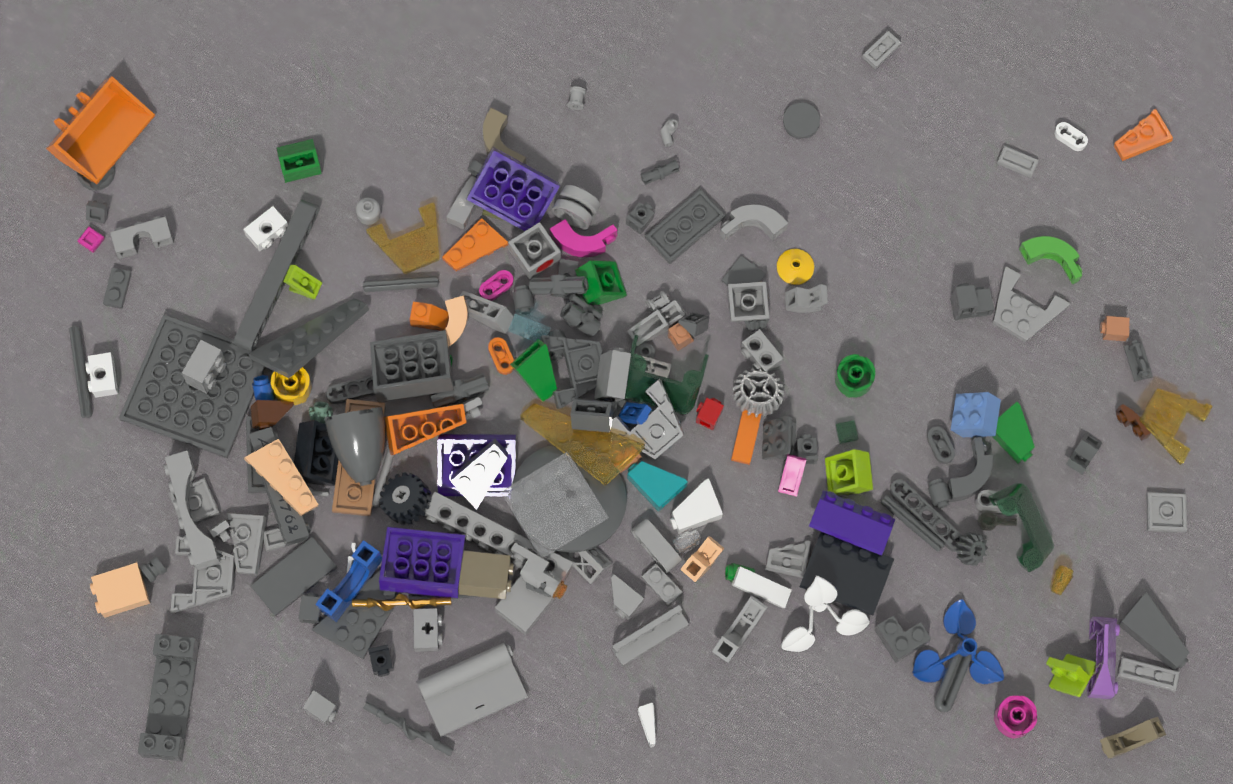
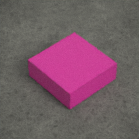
M88 227L77 242L94 253L105 238L91 227Z

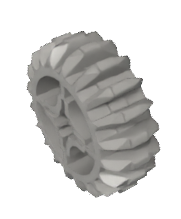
M761 367L758 371H755L754 368L750 372L745 370L743 375L740 374L734 381L732 389L736 407L741 406V412L747 410L748 416L751 413H755V417L758 414H761L763 417L766 416V413L771 415L774 410H778L784 397L783 384H780V378L775 379V373L770 375L769 370L762 372ZM743 388L747 390V393L750 395L749 398L744 393ZM767 388L771 390L773 397L770 395V392H768Z

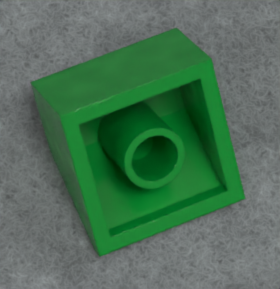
M590 260L575 270L577 277H587L588 290L586 294H583V298L588 304L600 305L627 296L616 262Z

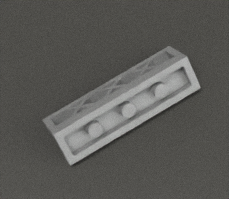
M597 547L578 552L581 555V561H576L573 558V552L558 551L564 558L573 562V567L590 584L612 565ZM586 565H591L596 570L593 576L587 572Z
M680 605L676 606L613 645L612 651L622 667L688 627L689 623L682 614V608Z

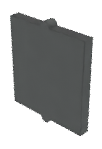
M740 256L721 281L727 286L728 284L760 282L766 273L756 267L755 263H751L743 256Z

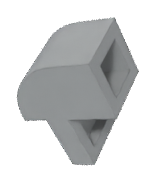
M820 284L811 289L796 287L785 292L786 310L798 313L820 311L821 306L828 304L827 285Z

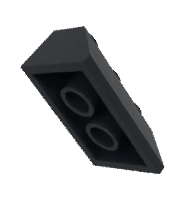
M315 420L299 423L294 465L307 484L335 486L338 468V458L331 445L326 424Z

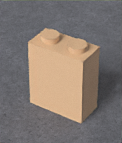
M138 563L91 577L93 583L90 584L92 594H96L98 600L95 602L97 612L101 613L104 618L150 604Z

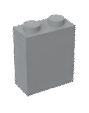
M614 348L600 355L595 400L617 402L625 399L631 353H626L625 349Z
M520 576L511 587V592H507L506 599H501L497 604L495 612L524 635H527L555 600V595L547 597L528 590L526 582Z

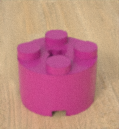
M1025 696L1007 697L995 711L994 722L996 727L1003 735L1013 739L1025 736L1037 723L1035 704ZM1017 713L1019 717L1015 720L1013 716Z

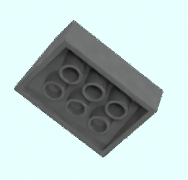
M446 330L370 342L373 388L378 402L454 390Z

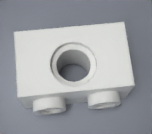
M272 206L243 230L245 236L261 251L269 248L276 238L283 237L288 223ZM267 227L272 228L271 232L269 233L263 232V230Z
M111 352L88 356V362L85 365L87 374H90L91 381H88L89 392H92L95 398L118 394L115 363ZM100 372L106 373V375L103 378H97V375Z

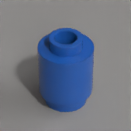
M260 375L253 379L252 386L255 401L273 400L275 398L271 380L267 375Z

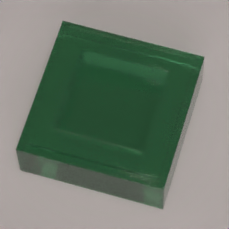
M855 421L835 424L839 444L859 439Z

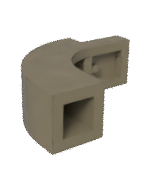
M490 108L483 124V141L486 152L489 155L492 147H495L526 164L525 156L507 148L500 139L508 123L507 115Z
M1155 717L1123 732L1105 737L1100 742L1103 752L1107 755L1108 759H1112L1165 736L1166 732L1159 718Z

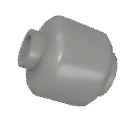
M363 198L357 203L356 215L358 220L365 225H372L379 220L381 210L375 199Z

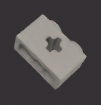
M437 608L414 609L415 652L439 651V645H442V633L438 634V626H442V614H438ZM427 626L431 628L430 634H426Z

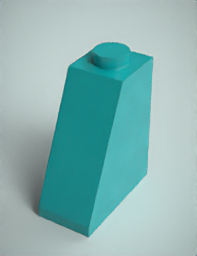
M643 461L638 465L636 463L628 469L629 473L627 474V479L658 512L685 489L688 483L682 477Z

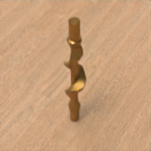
M398 594L393 600L352 599V607L371 608L378 606L384 611H389L396 605H409L414 610L426 605L435 607L437 605H451V597L411 600L405 594Z

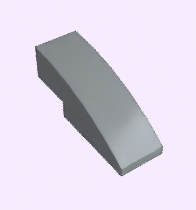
M471 176L462 188L447 215L448 223L465 229L470 217L473 216L477 205L466 200L476 177Z
M674 300L661 310L658 309L627 330V332L638 347L640 344L647 343L668 331L669 328L679 322V319L687 316V313L679 301Z

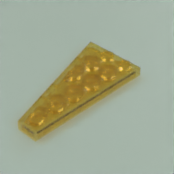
M535 403L520 415L522 421L605 486L645 449V444L613 432L572 429L570 416Z

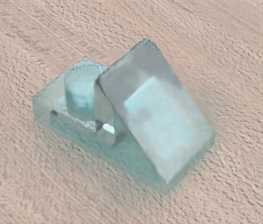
M514 314L508 332L535 342L537 339L541 340L540 336L548 335L551 327Z

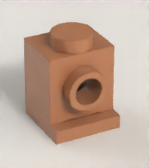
M679 323L668 329L667 336L677 351L694 342L691 334Z

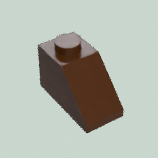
M256 400L251 405L252 428H258L259 430L272 428L294 406V402Z

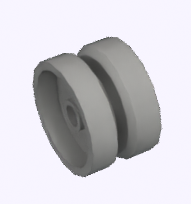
M565 185L559 194L561 199L556 200L552 207V212L560 220L566 219L569 225L586 230L593 220L591 215L597 213L600 202L592 194L579 187Z

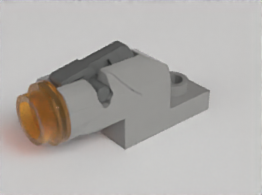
M514 543L511 548V553L514 554L513 557L520 562L527 561L520 572V576L526 582V588L547 597L561 599L568 586L552 572L546 571L549 567V562Z

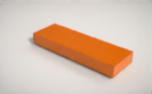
M745 410L742 412L731 461L750 465L761 414L755 417V413H751L748 416V411Z

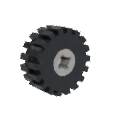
M404 472L402 476L396 474L394 475L395 479L390 478L388 480L390 483L388 485L384 484L383 488L385 490L380 492V496L383 497L379 499V503L382 504L380 507L394 522H399L401 525H405V522L412 524L413 519L417 522L420 520V515L424 516L426 514L424 510L429 509L430 506L427 503L431 502L432 498L429 496L431 491L413 473L408 475Z

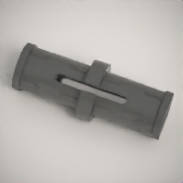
M676 160L662 166H655V169L642 173L641 179L644 185L658 179L663 180L666 176L678 172L679 166Z

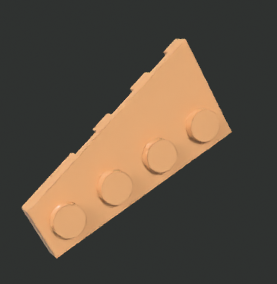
M279 439L244 457V460L252 465L261 477L263 476L270 483V486L275 491L277 490L283 496V499L301 516L318 507L319 504Z

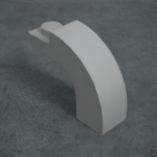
M754 204L745 205L730 212V220L722 224L720 236L725 241L739 229L745 226H755L762 229L773 241L787 230L788 222L778 212L769 207Z
M751 596L712 652L729 663L749 637L768 606Z

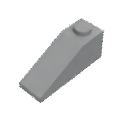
M462 291L460 295L465 296L468 315L494 330L506 333L515 319L503 305L466 291Z

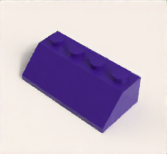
M823 490L809 527L882 556L895 519L886 513H879L871 507L859 505L851 499H844L833 492Z

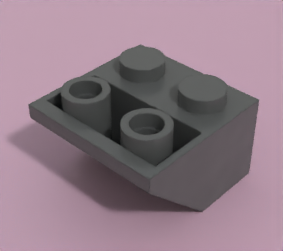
M574 399L570 413L572 429L610 432L616 401Z

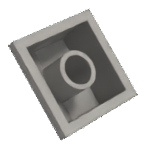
M766 282L728 284L727 300L731 322L769 319Z

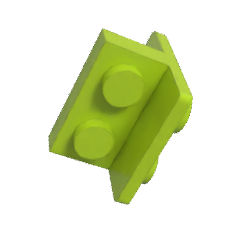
M1066 654L1063 661L1049 657L1046 662L1054 674L1049 687L1076 697L1082 695L1096 669V662Z

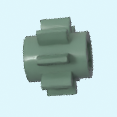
M319 401L314 403V407H309L310 420L325 424L324 417H331L333 415L332 407H329V404Z

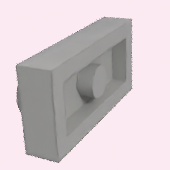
M887 31L863 54L862 58L874 69H877L901 46V42Z
M657 564L642 576L646 584L667 606L682 594V591Z

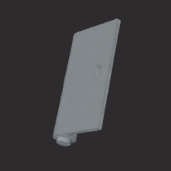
M501 643L416 681L441 737L528 698L511 660L513 652L509 645L505 646L504 643Z

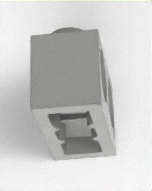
M760 329L741 343L740 351L746 359L749 358L755 371H758L761 367L762 372L769 370L770 373L782 364L783 357ZM757 344L759 349L753 350L749 345ZM767 358L771 363L765 365L761 360Z

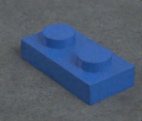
M626 402L618 416L624 423L642 425L648 419L651 408L647 404Z

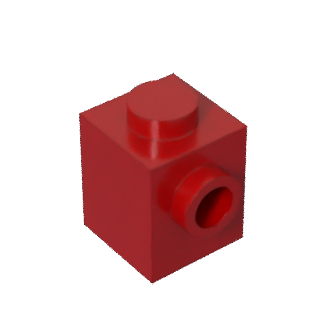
M706 398L704 403L700 402L696 410L699 413L696 423L714 430L724 408L721 401L715 398Z

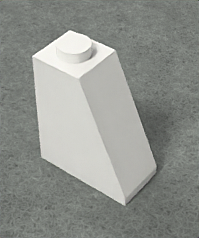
M709 479L700 484L672 512L670 523L673 530L676 529L678 534L722 519L723 513Z

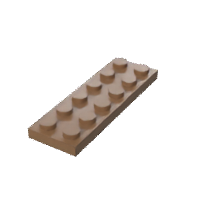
M347 399L345 413L382 407L384 417L385 403ZM338 460L332 513L371 516L376 479L371 480L372 484L360 486V482L355 483Z

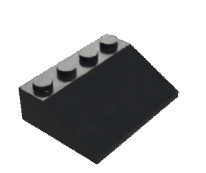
M820 532L799 587L807 590L816 576L822 577L836 588L837 597L834 601L873 616L894 558L884 554L881 556Z

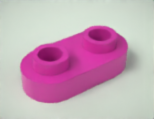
M507 270L497 272L481 284L479 288L480 297L490 301L495 300L512 287L513 275ZM506 279L507 283L502 284L500 281ZM491 290L492 294L487 295L485 292Z

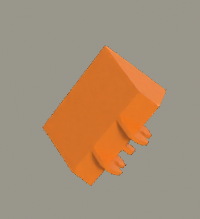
M113 76L104 80L90 97L83 92L76 95L83 106L78 111L72 106L68 109L74 115L68 123L60 118L54 120L55 125L61 131L46 148L59 161L95 184L100 182L155 117L151 110Z

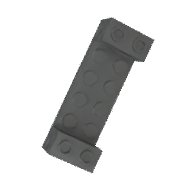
M155 635L153 655L156 657L146 729L145 733L140 734L138 754L142 758L182 762L199 643L196 638Z

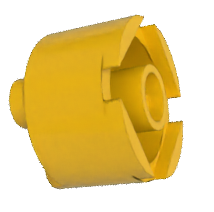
M303 367L290 378L275 371L271 376V386L278 401L294 402V405L306 402L311 393L312 385L309 374Z

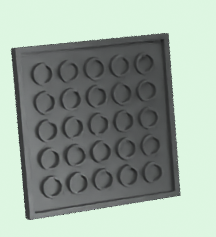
M163 315L119 416V420L228 459L254 396L253 379L263 375L265 366L251 360L248 354L251 351L235 346L234 339ZM200 340L222 350L226 360L224 371L218 374L215 387L209 390L207 394L188 385L182 375L183 369Z

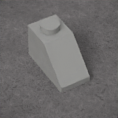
M613 574L611 577L614 612L620 618H627L629 620L644 603V598Z
M314 690L303 706L307 715L326 726L329 722L332 723L338 714L336 712V705Z

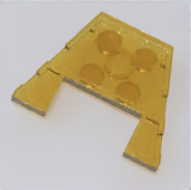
M434 202L418 208L425 226L392 240L388 239L382 223L366 229L367 235L404 274L440 260Z
M1157 388L1139 420L1175 461L1181 465L1191 449L1174 439L1186 413H1190L1203 422L1213 406L1207 403L1205 405L1197 403V400L1194 399L1187 400L1181 398L1178 394Z

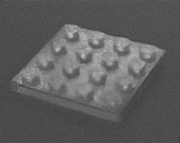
M568 452L500 492L541 559H544L609 519Z

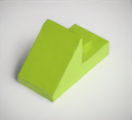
M290 265L283 281L290 286L289 291L311 299H316L322 285L321 281L296 265Z

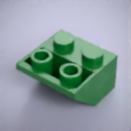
M313 139L276 148L285 183L322 174Z

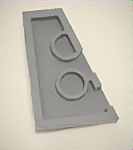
M227 513L234 544L233 552L236 571L240 574L258 575L266 517Z

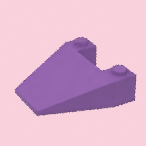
M1093 616L1089 621V639L1096 640V671L1088 682L1087 697L1112 699L1118 692V682H1115L1116 636H1119L1120 625L1117 624V618Z

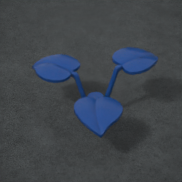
M963 599L952 604L946 611L943 619L946 631L950 634L957 633V636L963 640L958 644L957 651L941 660L935 651H922L917 655L912 671L913 676L920 681L927 683L936 682L944 677L946 669L942 664L943 662L958 654L962 656L971 655L973 663L970 665L969 671L973 680L980 684H990L1004 680L1003 670L995 656L987 651H980L976 655V641L963 636L970 634L976 626L974 614Z

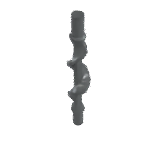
M369 702L365 703L363 709L376 715L384 724L392 723L403 729L409 740H415L418 737L432 745L435 750L451 756L454 749L441 743L440 740H434L430 732H419L406 725L405 718H394L386 714L382 708H378Z

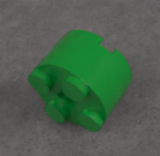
M857 354L845 357L840 362L835 374L837 388L849 398L865 395L874 382L875 367L866 357Z

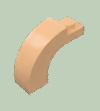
M465 296L445 301L449 314V322L445 329L448 347L461 337L466 328L468 307Z

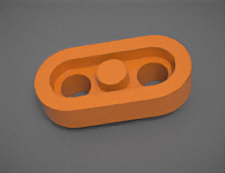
M499 337L493 338L488 344V350L494 365L500 374H510L514 370L510 365L514 359L504 339ZM499 346L502 349L500 351H495L494 348ZM507 363L509 366L507 368H503L502 364Z

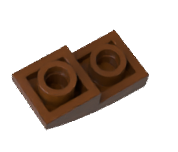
M1124 404L1118 407L1116 416L1120 423H1123L1125 427L1132 424L1135 436H1139L1141 441L1150 436L1152 432L1137 413Z

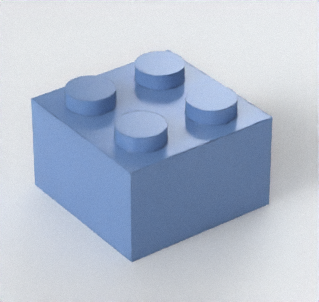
M989 392L956 394L951 431L963 438L995 436L1001 399Z

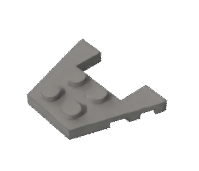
M1006 266L1003 271L993 324L1026 342L1061 312L1066 310L1070 303L1055 295L1048 308L1043 310L1012 291L1021 274Z
M660 379L645 391L658 405L649 414L648 419L642 425L637 424L630 430L617 415L613 418L610 430L621 440L629 442L635 448L654 459L659 457L685 434Z
M177 536L175 554L188 556L191 553L190 548L185 546L183 537ZM217 550L220 564L197 570L195 567L193 593H172L171 612H179L232 596L234 555Z

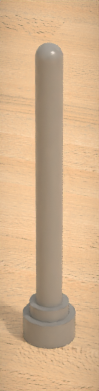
M389 447L373 497L372 506L375 508L380 504V492L384 491L383 486L386 484L394 455H390Z

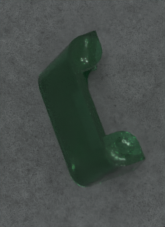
M1016 483L990 495L989 498L992 505H997L1002 514L1012 516L1018 513L1030 541L1021 544L1023 551L1017 559L1022 568L1027 572H1031L1039 568L1054 549V543L1029 488L1022 483Z

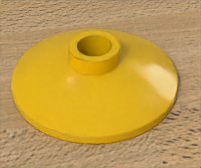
M790 249L779 257L777 272L780 278L788 284H804L813 275L814 262L807 252L800 249ZM798 262L800 266L794 267L793 263Z

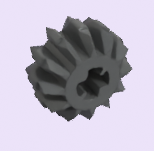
M969 532L965 536H960V542H956L958 548L955 550L958 553L956 558L965 565L977 566L978 563L983 562V556H987L985 554V550L988 549L985 545L987 540L977 533Z

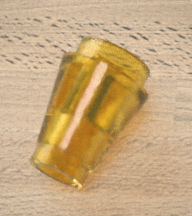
M1059 565L1058 569H1055L1050 591L1062 595V592H1064L1074 577V571Z

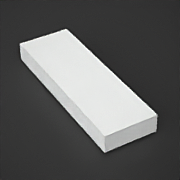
M738 567L732 582V586L781 608L786 607L791 593V589L742 567Z

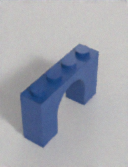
M364 540L353 553V564L343 580L334 590L330 591L327 588L315 604L321 612L335 622L339 620L351 604L352 599L357 596L382 562L381 553Z

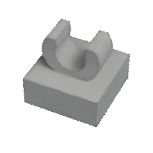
M476 396L462 403L464 411H469L472 418L481 415L477 407L483 404L480 397Z
M225 519L208 530L212 537L219 535L223 542L230 538L225 531L230 527Z

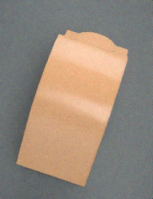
M709 536L680 570L696 582L710 569L725 548Z

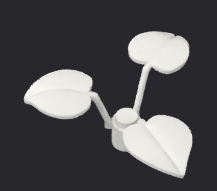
M816 576L804 595L805 602L810 605L809 629L807 630L805 627L793 629L783 640L781 648L787 651L801 652L813 645L815 637L811 632L813 631L814 610L822 612L827 608L839 622L836 630L842 635H854L861 632L869 625L870 620L864 612L856 609L847 611L843 614L842 618H839L829 605L837 597L836 588L829 581Z

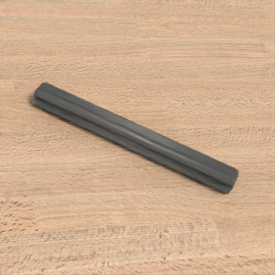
M74 326L69 328L80 412L82 418H89L92 416L81 333L80 328Z

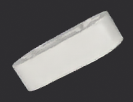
M1066 122L1059 123L1054 131V135L1059 141L1075 151H1082L1088 143V138L1084 133ZM1066 129V133L1060 134L1061 130ZM1081 139L1082 142L1077 145L1076 140Z

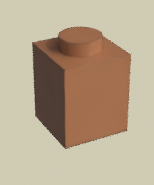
M1106 316L1100 324V333H1103V340L1126 341L1129 337L1130 318Z

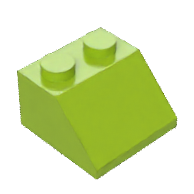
M854 449L825 458L828 491L836 495H850L873 490L869 452Z

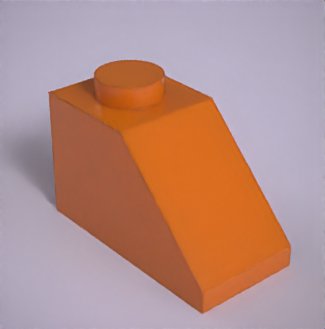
M413 301L410 315L412 327L444 331L449 322L448 311L432 304Z

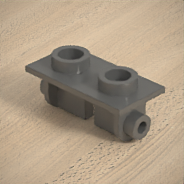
M1134 340L1131 344L1123 346L1134 382L1152 378L1153 375L1142 342Z

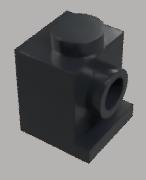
M388 644L368 649L374 675L378 674V677L389 675L393 671ZM379 658L385 659L384 663L379 664L377 660Z

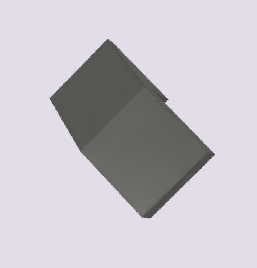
M1086 433L1066 465L1083 474L1102 445V442Z

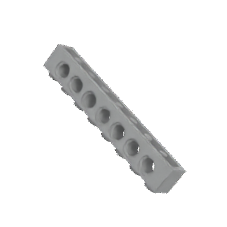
M434 492L431 502L428 503L429 509L424 510L426 513L424 516L428 522L434 525L436 523L441 524L443 529L453 534V532H456L460 535H465V541L471 542L472 540L478 543L477 546L482 550L488 551L489 549L495 552V554L510 555V560L513 561L514 566L522 569L527 561H518L513 557L514 554L509 551L510 547L517 543L553 564L555 568L550 572L562 580L560 586H563L573 567L572 561ZM443 511L451 512L448 518H443L440 515ZM465 519L468 521V525L460 527L458 522ZM478 528H483L486 532L484 535L478 536L475 534V531ZM495 537H500L503 541L501 544L495 545L492 540Z

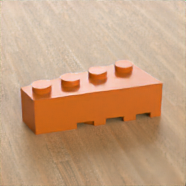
M457 404L384 417L390 455L400 453L465 424L464 405Z

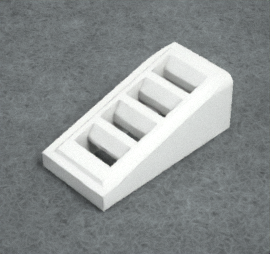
M649 703L640 706L637 712L649 747L652 748L656 743L654 705Z

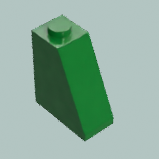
M537 339L510 365L534 395L541 401H545L552 397L553 392L557 390L548 347L541 340Z
M1016 402L998 417L996 435L992 437L1019 464L1022 460L1026 462L1033 456L1031 452L1035 446L1021 406Z

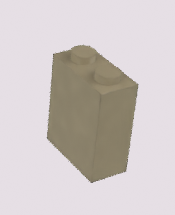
M463 551L459 595L506 599L507 592H511L512 580H508L509 575H513L514 563H510L511 556Z

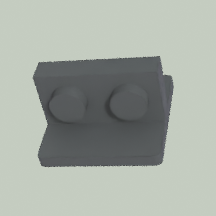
M785 416L764 422L762 459L778 458L786 460L788 454L795 456L796 423L792 422V417Z

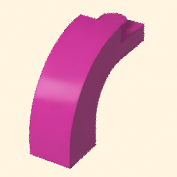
M565 219L551 227L549 235L564 252L576 257L587 258L605 253V244L608 245L616 240L618 230L613 224L594 236H581L572 230Z

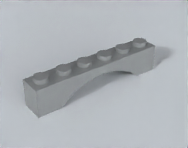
M187 450L165 457L167 464H164L166 475H170L171 482H168L171 493H175L176 500H173L176 511H180L181 517L178 518L181 529H185L186 535L183 536L185 546L189 547L191 551L188 554L191 566L194 565L197 570L220 564L216 545L213 540L205 536L196 527L190 514L189 492L196 474L191 455Z

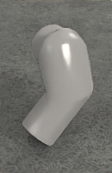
M675 119L668 120L661 128V136L665 147L673 145L671 135L678 127V122Z

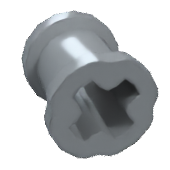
M577 86L570 87L569 92L571 96L567 107L573 110H582L584 108L582 103L583 95L586 94V90Z
M661 291L653 299H647L646 304L653 313L670 304V301L664 291Z

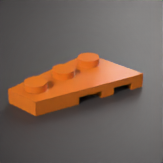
M1154 109L1147 118L1142 119L1135 128L1129 130L1114 143V148L1121 160L1124 161L1172 142L1173 137L1158 111Z
M481 218L442 259L455 271H458L476 262V260L494 253V251L501 247L508 246V241Z

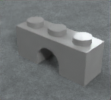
M166 216L154 217L151 221L137 222L133 226L127 228L119 227L110 232L119 259L137 254L136 243L143 237L152 239L155 248L174 244Z

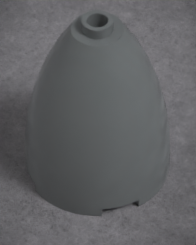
M382 407L324 417L331 445L347 474L355 483L360 482V486L372 484L371 480L376 479L380 469L384 451L385 427Z

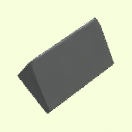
M692 312L679 319L678 323L693 337H696L708 330L710 317Z

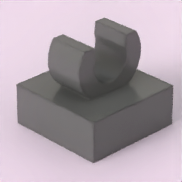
M97 200L93 202L88 201L86 205V220L105 224L107 220V203H97Z

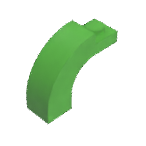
M1040 236L1029 239L1021 244L1019 250L1028 265L1040 259H1052L1062 266L1072 285L1081 279L1082 269L1076 264L1080 256L1067 242L1055 237Z

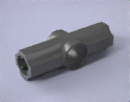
M551 275L549 278H531L529 289L532 295L564 297L567 294H586L588 281L585 276L567 277L565 275Z
M480 374L467 380L459 379L453 381V391L429 395L433 407L439 408L452 403H463L469 400L471 396L488 391L489 387L484 374Z

